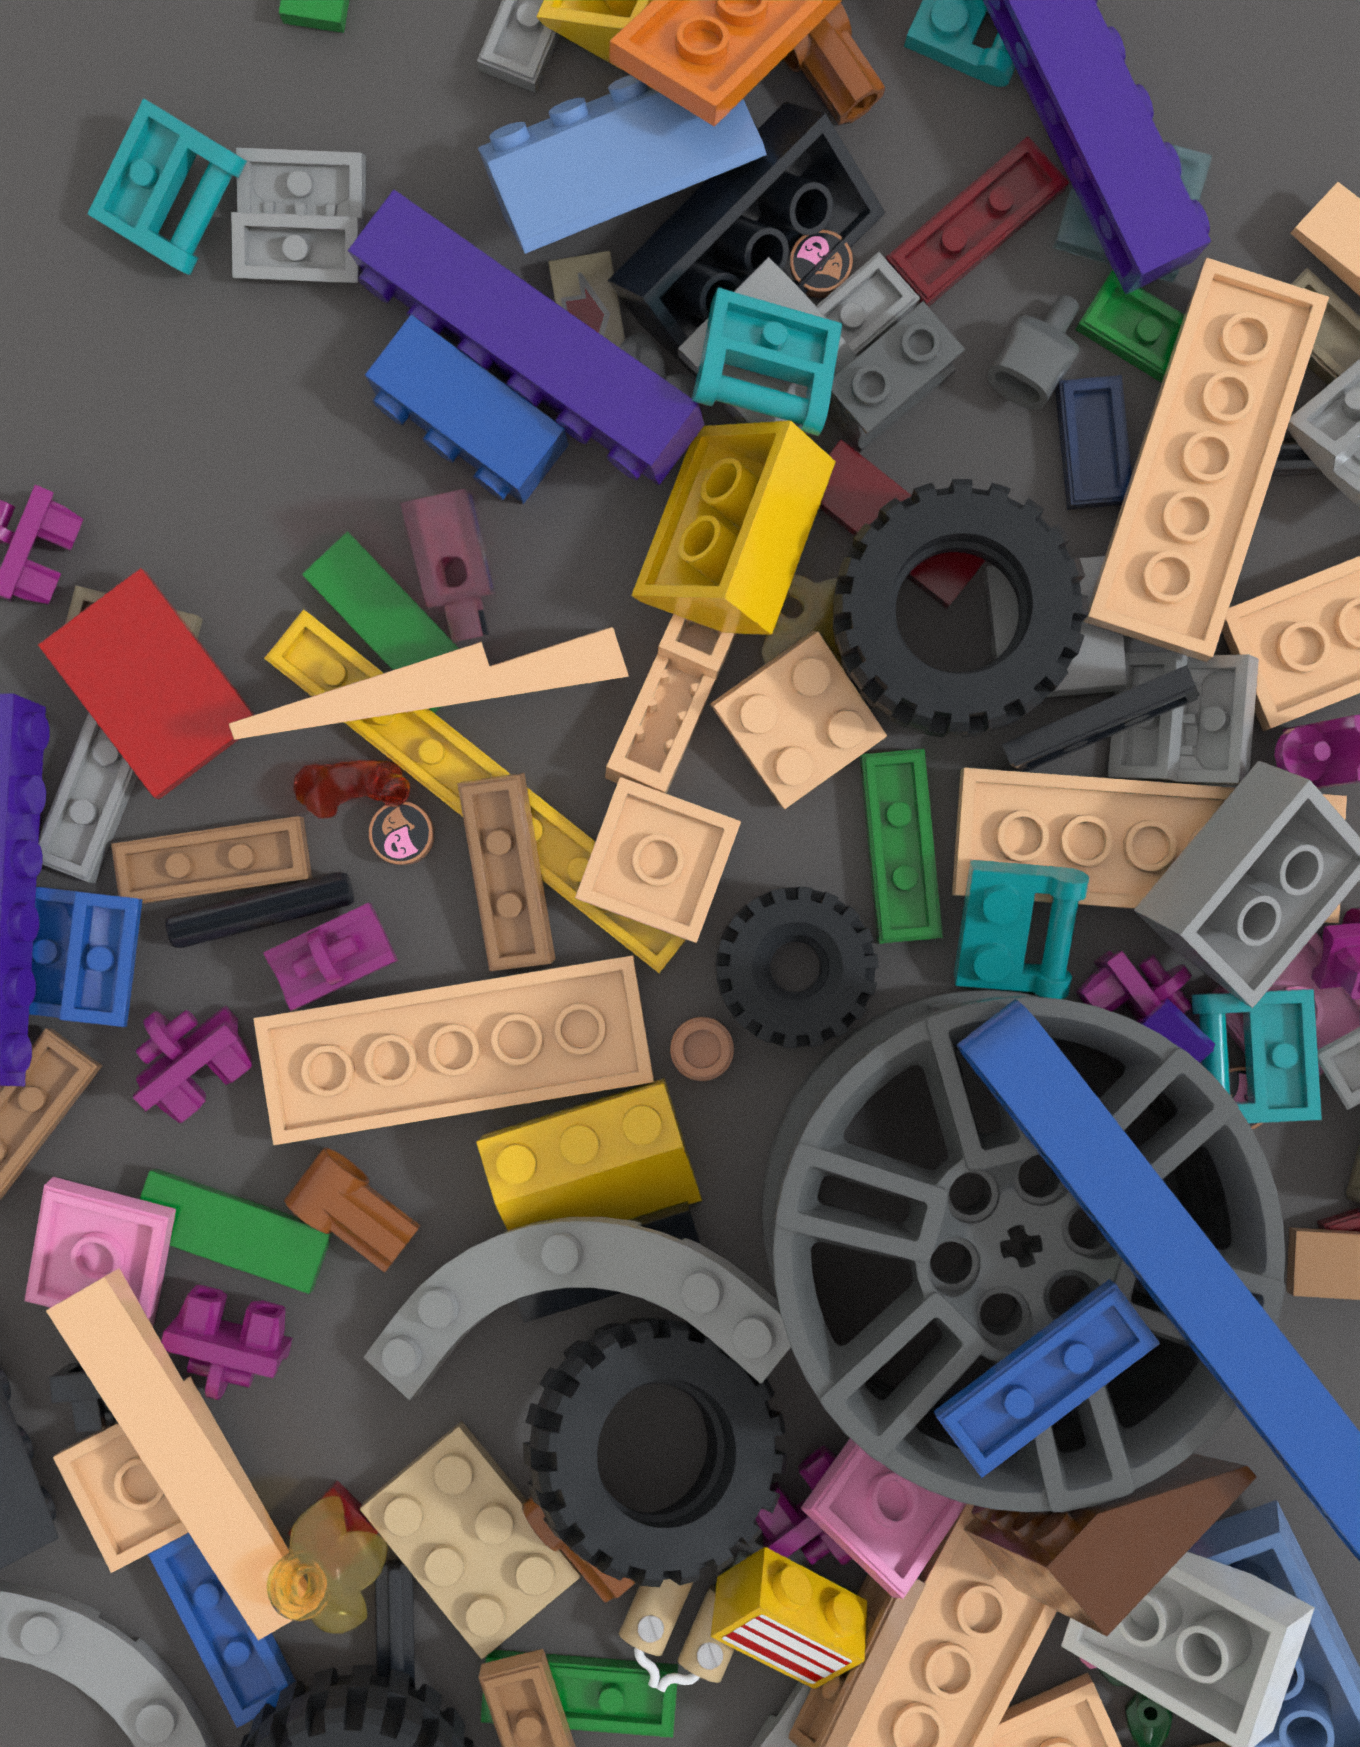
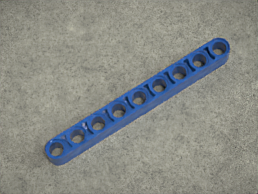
M1014 999L957 1044L959 1051L1334 1532L1360 1562V1431L1036 1018L1020 1001Z

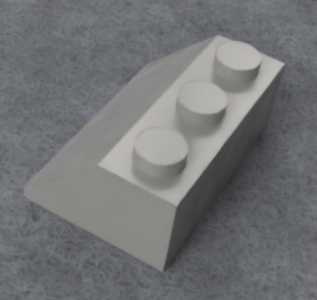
M1258 761L1134 911L1172 949L1241 1002L1253 1008L1360 880V837L1309 779Z

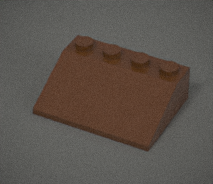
M1193 1453L1182 1463L1156 1480L1135 1489L1133 1493L1092 1507L1065 1512H1019L995 1510L974 1505L972 1514L975 1517L963 1530L1016 1590L1107 1637L1247 1489L1257 1476L1247 1465Z

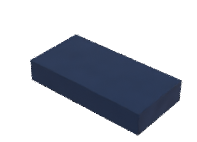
M1122 375L1061 380L1055 387L1067 510L1122 505L1132 475Z

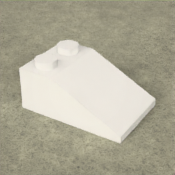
M1186 1552L1107 1637L1070 1618L1061 1646L1229 1746L1254 1747L1274 1730L1315 1607L1253 1574Z

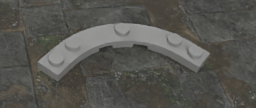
M565 1217L538 1221L505 1231L469 1248L443 1265L410 1296L363 1358L410 1401L423 1391L470 1330L490 1313L521 1297L561 1288H598L618 1291L643 1298L666 1308L688 1321L710 1338L759 1383H762L790 1350L791 1346L781 1318L778 1300L731 1262L701 1244L687 1238L680 1240L666 1233L642 1227L640 1222L608 1217Z
M0 1581V1657L31 1664L51 1672L78 1687L115 1719L134 1747H218L207 1720L189 1690L171 1667L141 1638L136 1642L115 1626L99 1618L101 1612L89 1605L59 1593Z

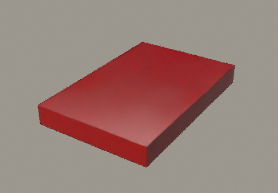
M142 568L38 644L147 790L156 799H161L239 740H234L229 723L255 715L152 578Z

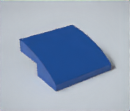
M36 887L35 908L39 915V930L36 938L33 940L31 971L35 978L36 991L33 1002L29 1006L30 1015L60 1018L59 1020L127 1027L143 899Z

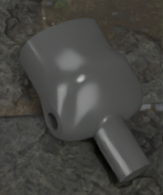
M1067 295L1059 296L1043 321L1028 315L1019 316L1004 343L1003 349L987 374L988 382L995 391L1009 401L1027 409L1039 410L1045 406L1056 385L1065 377L1080 352L1078 344L1065 334L1079 311V304L1075 299Z

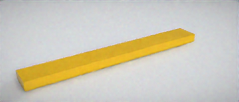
M305 610L299 614L264 658L311 696L384 674ZM430 709L344 722L462 817L458 783L510 774ZM527 788L542 880L651 968L660 973L686 939L575 899L595 841Z

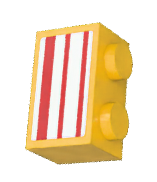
M763 1547L717 1577L710 1637L816 1689L865 1661L867 1600L773 1550Z

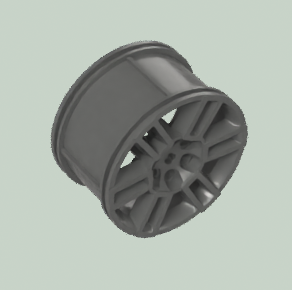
M962 990L926 996L898 1005L873 1017L850 1032L831 1048L807 1074L792 1096L778 1124L769 1150L763 1178L761 1202L762 1234L769 1271L776 1290L781 1318L791 1349L807 1382L824 1409L845 1434L870 1457L879 1461L899 1476L928 1491L966 1504L995 1510L1019 1512H1065L1096 1506L1133 1493L1135 1489L1156 1480L1186 1460L1212 1437L1237 1406L1151 1296L1133 1289L1136 1277L1098 1228L1090 1237L1084 1240L1071 1239L1068 1224L1071 1216L1081 1207L1051 1168L1046 1183L1035 1190H1023L1018 1180L1021 1165L1029 1158L1040 1154L997 1099L996 1102L1001 1121L1000 1128L992 1133L980 1132L958 1060L957 1044L1006 1005L1017 999L1036 1018L1051 1038L1090 1047L1105 1057L1123 1075L1099 1100L1123 1130L1147 1106L1150 1108L1160 1129L1138 1148L1161 1179L1165 1178L1175 1169L1179 1188V1202L1278 1327L1285 1294L1284 1226L1277 1189L1267 1159L1251 1126L1239 1110V1106L1218 1080L1188 1052L1156 1031L1128 1017L1097 1006L1010 991ZM912 1065H919L924 1070L948 1151V1158L942 1161L935 1170H928L849 1144L844 1139L845 1129L867 1101L892 1078ZM970 1172L979 1174L982 1179L983 1190L978 1201L967 1207L952 1205L949 1191L956 1178ZM826 1176H832L904 1199L910 1206L908 1217L904 1222H895L824 1205L818 1201L821 1181ZM1017 1226L1030 1236V1240L1020 1242L1023 1252L1013 1256L1004 1246H1000L1001 1241L1011 1240L1007 1230ZM953 1241L962 1244L964 1259L956 1271L949 1274H939L931 1270V1256L940 1244ZM814 1243H829L902 1260L910 1264L913 1282L910 1287L848 1344L839 1346L831 1337L817 1299L811 1261V1248ZM1064 1276L1078 1277L1080 1290L1075 1301L1065 1307L1051 1306L1049 1293L1055 1281ZM1108 1279H1111L1160 1344L981 1478L937 1419L934 1411L941 1405L936 1403L979 1356L1000 1362ZM997 1293L1011 1295L1013 1304L1009 1317L998 1324H986L981 1321L980 1309L989 1296ZM930 1321L941 1329L942 1337L940 1341L896 1388L882 1382L873 1375Z

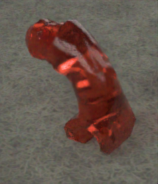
M374 759L305 765L295 775L293 786L296 799L302 805H305L308 811L321 819L332 818L337 814L338 806L346 801L360 797H369L376 801H382L387 806L396 807L406 802L411 791L409 781L403 777V772L397 764Z

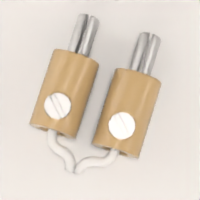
M738 1552L732 1567L751 1556V1554ZM671 1579L663 1580L660 1587L639 1586L618 1634L625 1642L635 1647L634 1654L637 1662L650 1674L649 1686L665 1692L670 1684L690 1685L698 1681L699 1678L715 1683L721 1682L734 1649L710 1637L716 1592L715 1585L709 1586L677 1660L683 1668L691 1673L688 1675L670 1673L661 1678L660 1681L657 1666L646 1658L644 1652L655 1656L663 1654L693 1582L679 1586Z

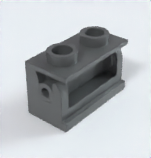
M922 301L834 376L827 415L861 453L955 372L956 368L952 363L965 351V348L925 302Z

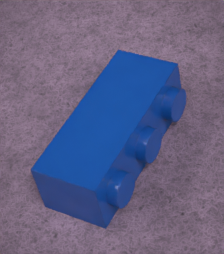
M412 314L365 374L374 393L377 394L372 402L379 410L400 425H403L409 418L427 432L422 439L432 450L451 463L460 456L477 469L473 478L484 489L502 501L509 493L524 504L568 447L566 432L562 426Z

